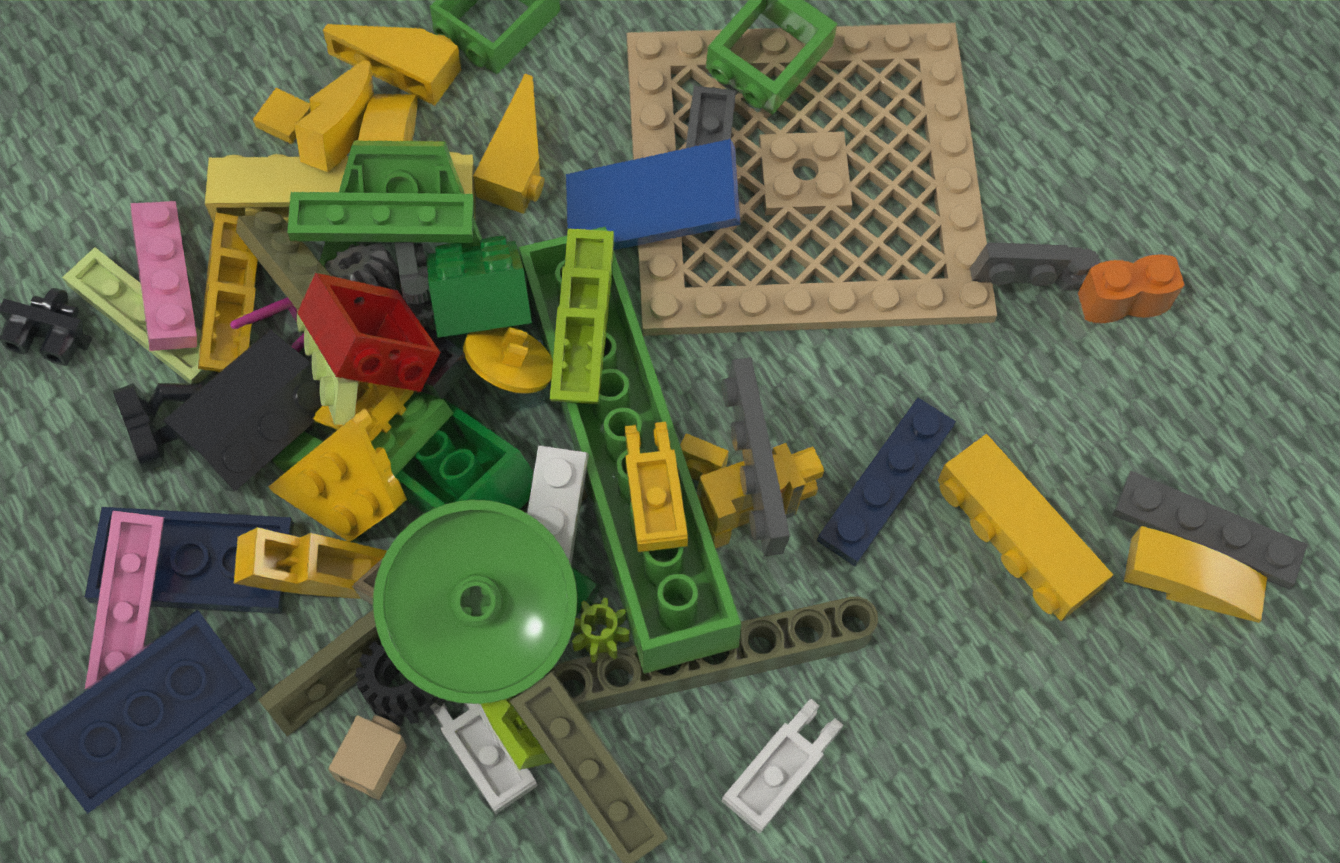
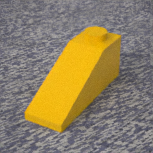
M327 24L323 29L330 55L352 66H355L363 59L370 61L373 76L409 94H418V98L434 106L461 71L458 46L446 36L434 35L422 28Z
M524 74L473 175L477 198L522 214L525 213L530 200L536 202L539 199L544 186V177L540 176L533 76Z

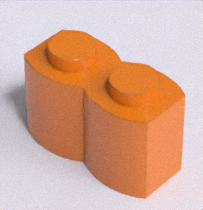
M1157 254L1145 256L1134 263L1110 260L1093 266L1089 270L1078 292V296L1086 321L1110 323L1118 321L1126 315L1147 318L1165 313L1171 308L1185 284L1176 257Z

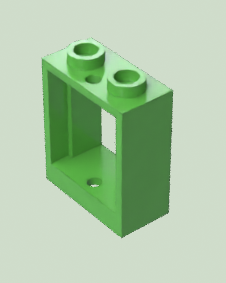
M436 0L430 6L434 34L446 36L466 54L467 58L478 67L485 66L496 75L560 12V0H519L529 8L492 43L459 20L479 0Z
M749 0L708 46L706 69L709 70V73L716 81L724 85L729 84L742 93L744 99L750 105L758 109L763 108L773 115L833 46L838 23L804 0ZM761 14L805 44L775 81L730 50Z

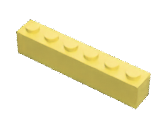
M449 152L464 193L473 194L475 219L476 192L473 178L475 173L473 155ZM273 154L268 157L228 155L224 158H209L205 194L206 208L212 222H214L216 212L233 216H254L258 212L266 211L281 215L288 223L290 193L339 192L349 156H346L329 172L300 162V157H288L281 154Z

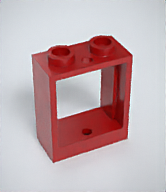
M315 273L297 311L328 365L338 378L421 392L441 353L397 290ZM357 297H362L360 302L354 303Z

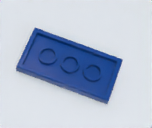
M731 139L566 174L567 228L592 230L606 227L607 231H614V250L741 225L735 145Z

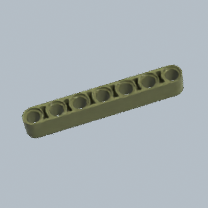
M856 596L741 621L739 648L723 652L727 658L723 663L712 665L703 660V658L678 664L680 669L671 676L661 675L657 671L644 674L635 646L618 649V658L613 659L608 652H604L598 655L595 663L591 662L590 656L558 664L553 671L562 683L568 680H576L584 685V691L579 696L573 698L582 713L585 714L860 650L872 638L878 623V612L869 600ZM849 616L859 618L863 622L865 630L862 632L849 631L844 627L842 619ZM800 627L812 628L817 632L819 640L814 643L803 642L797 637L795 630ZM762 637L772 644L773 650L766 654H759L750 648L748 642L753 638ZM623 669L631 674L632 680L623 687H616L611 685L606 680V677L613 670Z

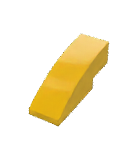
M363 59L309 98L311 113L294 124L300 162L329 172L348 155L354 140L359 139L367 104L374 95L370 61Z
M374 94L367 104L358 140L413 141L418 94Z
M1141 526L1131 538L1124 582L1167 593L1166 599L1259 623L1262 619L1267 577L1251 567L1206 546Z
M257 527L238 536L234 584L297 594L361 599L352 586L385 556L387 550L314 533L297 537Z

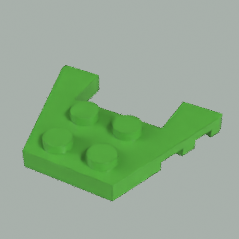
M354 140L339 192L465 194L445 141ZM475 219L473 243H461L462 248L480 246L479 241L482 237ZM325 241L319 262L325 268L327 261L337 257V252H344L351 244L359 246L358 242Z
M414 391L404 404L407 410L403 415L395 414L388 422L391 425V429L387 433L381 431L371 441L374 450L377 447H384L394 476L400 472L452 416L453 411L444 399L424 392ZM304 431L278 453L272 461L280 470L286 472L323 441Z

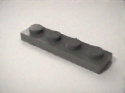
M752 358L734 359L731 363L728 378L722 379V395L725 406L733 407L735 422H731V438L734 450H742L745 466L740 467L742 491L744 495H751L754 511H750L749 514L750 530L754 541L761 540L764 556L779 555L784 553L790 533Z
M1130 471L1126 477L1112 514L1139 527L1144 526L1172 534L1225 554L1266 576L1267 581L1286 589H1290L1295 585L1308 546L1304 542L1133 471Z

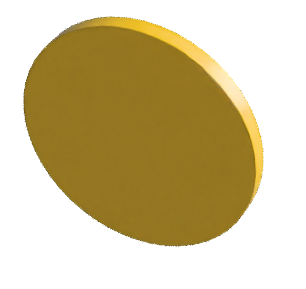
M510 326L471 332L465 339L463 351L468 364L480 377L492 385L515 393H534L543 390L549 385L552 379L553 367L551 355L538 340L527 332Z

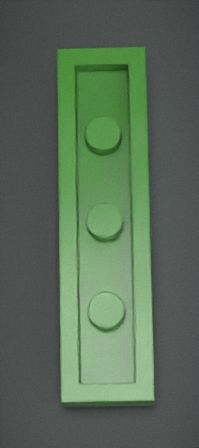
M290 193L287 231L290 241L473 243V194Z

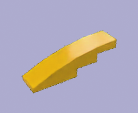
M217 212L213 222L198 369L220 372L249 348L252 323L238 329H232L230 323L253 312L256 292L254 285L258 259L236 233L238 216Z

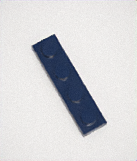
M917 397L820 532L817 542L856 567L950 434L956 421Z

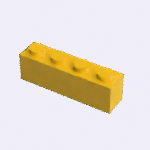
M987 434L944 464L937 481L940 484L939 488L945 500L953 507L960 506L971 519L970 525L975 534L982 541H990L1002 554L1001 560L1005 568L1014 577H1022L1033 589V598L1044 612L1048 614L1054 613L1062 621L1101 591L1112 578L1113 573Z

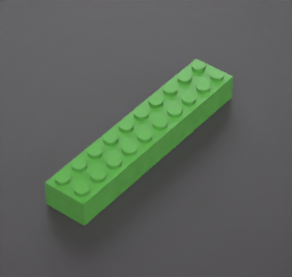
M606 227L592 229L607 231ZM567 236L518 247L524 269L528 299L542 344L550 353L552 361L557 307L560 306L562 270L565 267ZM613 250L598 404L560 403L575 451L589 454L585 484L622 605L626 611V618L641 667L645 674L739 648L741 622ZM666 422L670 448L675 450L688 534V546L638 552L626 469V455L628 453L625 426L636 425L637 431L640 434V453L658 451L653 434L655 423Z

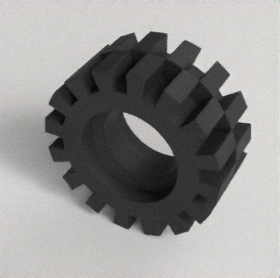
M376 641L369 646L373 654L369 656L363 653L359 661L364 668H356L355 675L359 680L356 684L375 715L387 720L391 719L394 724L403 726L404 717L408 719L410 724L418 723L417 714L424 712L428 718L434 714L430 707L433 703L440 707L445 703V699L427 693L411 681L402 686L389 687L391 681L400 671L388 657L382 645L379 646Z

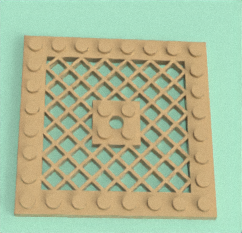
M956 24L837 26L833 46L789 96L791 97L797 92L807 99L809 103L799 111L785 100L778 108L779 112L791 120L781 130L767 120L771 116L769 112L763 108L756 112L744 103L746 100L742 93L739 92L735 96L734 112L736 111L749 122L739 131L732 127L731 140L735 145V149L737 147L741 148L752 158L742 168L736 164L738 185L742 183L755 193L745 205L739 201L740 223L745 220L759 232L748 243L733 232L737 226L713 230L715 234L705 244L693 235H687L638 245L643 336L994 323L997 311L993 284L991 282L972 281L970 267L987 244ZM782 28L748 29L730 50L771 78L773 75L778 77L805 44ZM722 30L627 33L633 160L676 151L675 132L687 141L688 126L683 122L690 116L692 95L682 89L681 86L688 79L693 78L703 87L726 89L722 86L723 84L706 74L709 73V70L706 69L708 46ZM873 68H885V69L879 74V73H878L877 71H875ZM831 69H844V70L841 71L839 74H836V73H835L834 71H832ZM896 71L911 81L903 90L888 80ZM855 72L870 82L862 91H859L847 82ZM671 74H677V75L671 80ZM814 74L828 83L820 93L805 83ZM919 88L922 104L911 97ZM878 89L893 99L884 109L870 99ZM837 90L851 100L843 110L828 100ZM672 96L684 105L675 115L673 114ZM900 106L916 116L907 126L892 115ZM859 107L874 117L866 127L851 117ZM818 108L832 118L824 128H821L809 119ZM923 123L925 125L926 140L915 132ZM882 124L897 134L889 144L873 134ZM840 126H843L856 136L847 145L844 132H835ZM798 127H800V128H802L804 131H806L807 133H793V132H794ZM757 128L765 133L760 134L759 147L748 139ZM905 141L921 152L912 162L896 151ZM686 143L683 144L678 150L685 149ZM863 143L879 153L870 163L854 153ZM928 159L931 176L920 169ZM886 160L902 171L893 181L877 170ZM760 164L762 183L750 175ZM848 164L860 172L851 182ZM807 166L812 168L817 176L811 180H801L795 176L793 171L798 167ZM910 177L926 189L917 199L901 188ZM867 179L883 190L874 200L858 189ZM933 195L936 214L924 205ZM891 196L907 208L898 218L881 207ZM852 200L864 209L854 220L846 214L851 213ZM763 201L765 216L775 215L768 223L753 212ZM802 214L818 215L812 221H810ZM914 214L931 226L922 236H919L905 225ZM871 216L888 227L878 238L862 227ZM829 217L845 228L835 240L819 228ZM786 219L802 230L792 241L776 230ZM938 232L941 252L929 243ZM895 234L911 245L903 256H900L886 245ZM853 235L869 247L859 258L843 247ZM809 237L826 248L815 260L799 248ZM767 238L782 249L772 261L756 250ZM723 240L739 251L728 262L713 252ZM682 242L695 252L684 264ZM919 252L936 264L926 275L909 263ZM876 253L893 265L883 276L866 265ZM833 255L849 266L839 278L823 267ZM790 256L806 268L795 280L779 268ZM746 258L762 269L751 281L736 270ZM703 260L718 270L707 283L692 272ZM944 270L945 278L935 279ZM899 272H902L910 280L893 279L897 276ZM857 273L867 280L849 282ZM815 275L824 283L806 282ZM770 276L780 283L762 285ZM728 278L737 286L719 285ZM684 280L687 283H689L692 287L685 288Z

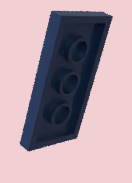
M115 507L101 508L84 596L89 603L98 604L112 512L122 511L165 517L151 607L282 614L285 592L234 584L238 536L257 527L293 536L294 522L291 517Z
M197 609L26 731V735L88 814L257 689Z

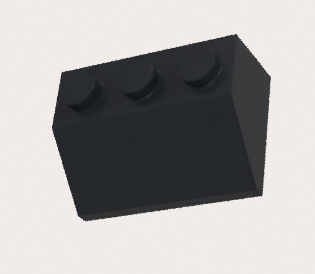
M269 330L162 421L226 491L235 492L315 422L313 419L315 413L322 407L320 380L313 379L311 362L272 330Z

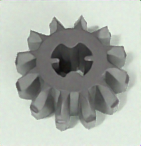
M363 242L359 246L351 244L347 250L337 252V257L327 261L325 264L328 273L338 278L397 290L396 285L400 281L399 268L390 252L381 243ZM357 297L354 303L360 302L362 297Z

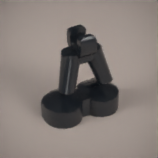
M201 382L192 384L158 383L149 402H147L143 393L134 383L112 390L143 473L162 467L164 444L178 439L167 425L160 429L153 425L154 417L163 402H185L202 387Z

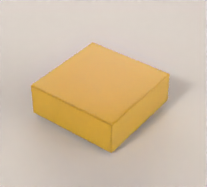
M275 88L253 118L255 127L292 144L296 139L294 124L311 113L310 103Z

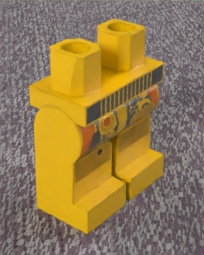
M787 443L773 447L772 455L786 518L796 515L801 500L817 494L816 479L822 478L824 468L813 446L791 454ZM744 461L699 477L697 496L715 549L729 544L732 529L750 523L749 514L750 511H754L751 495H744L741 487L740 467L745 466Z

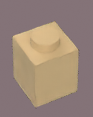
M357 715L328 768L329 772L335 780L380 800L407 748L403 737L398 734L400 727L380 716L374 715L373 719L369 721Z

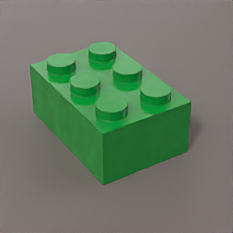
M493 236L481 239L479 241L480 246L462 248L461 243H446L436 246L434 253H427L428 284L438 338L532 323L524 269L515 240L507 241L505 236Z
M444 399L453 411L452 416L395 476L401 485L407 501L424 514L445 504L466 500H487L520 509L530 500L534 471L522 453Z

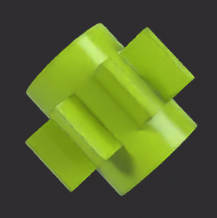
M605 597L601 604L592 606L585 601L581 602L582 615L580 619L575 618L573 632L581 634L575 636L572 640L574 651L585 648L590 653L591 662L593 663L598 659V655L604 652H608L613 659L618 658L616 646L618 641L629 642L630 630L618 627L626 621L625 609L614 612L608 606V598ZM598 625H605L607 628L602 630L601 636L592 634V632L596 631Z

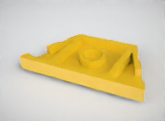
M365 409L361 410L268 486L273 493L348 542L353 541L387 517L407 500L398 479L395 478L391 471V463L384 447H377L375 450L365 430L372 423V419Z

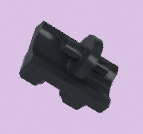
M52 288L44 298L33 296L30 305L8 299H3L0 305V313L6 321L0 335V341L9 351L23 355L27 354L35 336L45 339L39 351L43 358L52 363L67 366L77 348L88 349L92 337L84 334L83 323L81 319H77L79 309L78 307L68 305V294L65 290Z

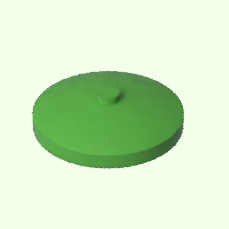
M487 500L458 501L437 507L421 515L410 523L393 541L381 562L375 580L373 593L374 620L380 641L388 657L396 668L417 687L436 697L452 702L465 704L491 703L515 696L541 680L557 663L566 649L575 624L577 612L576 582L569 559L554 535L535 518L524 511L499 502Z

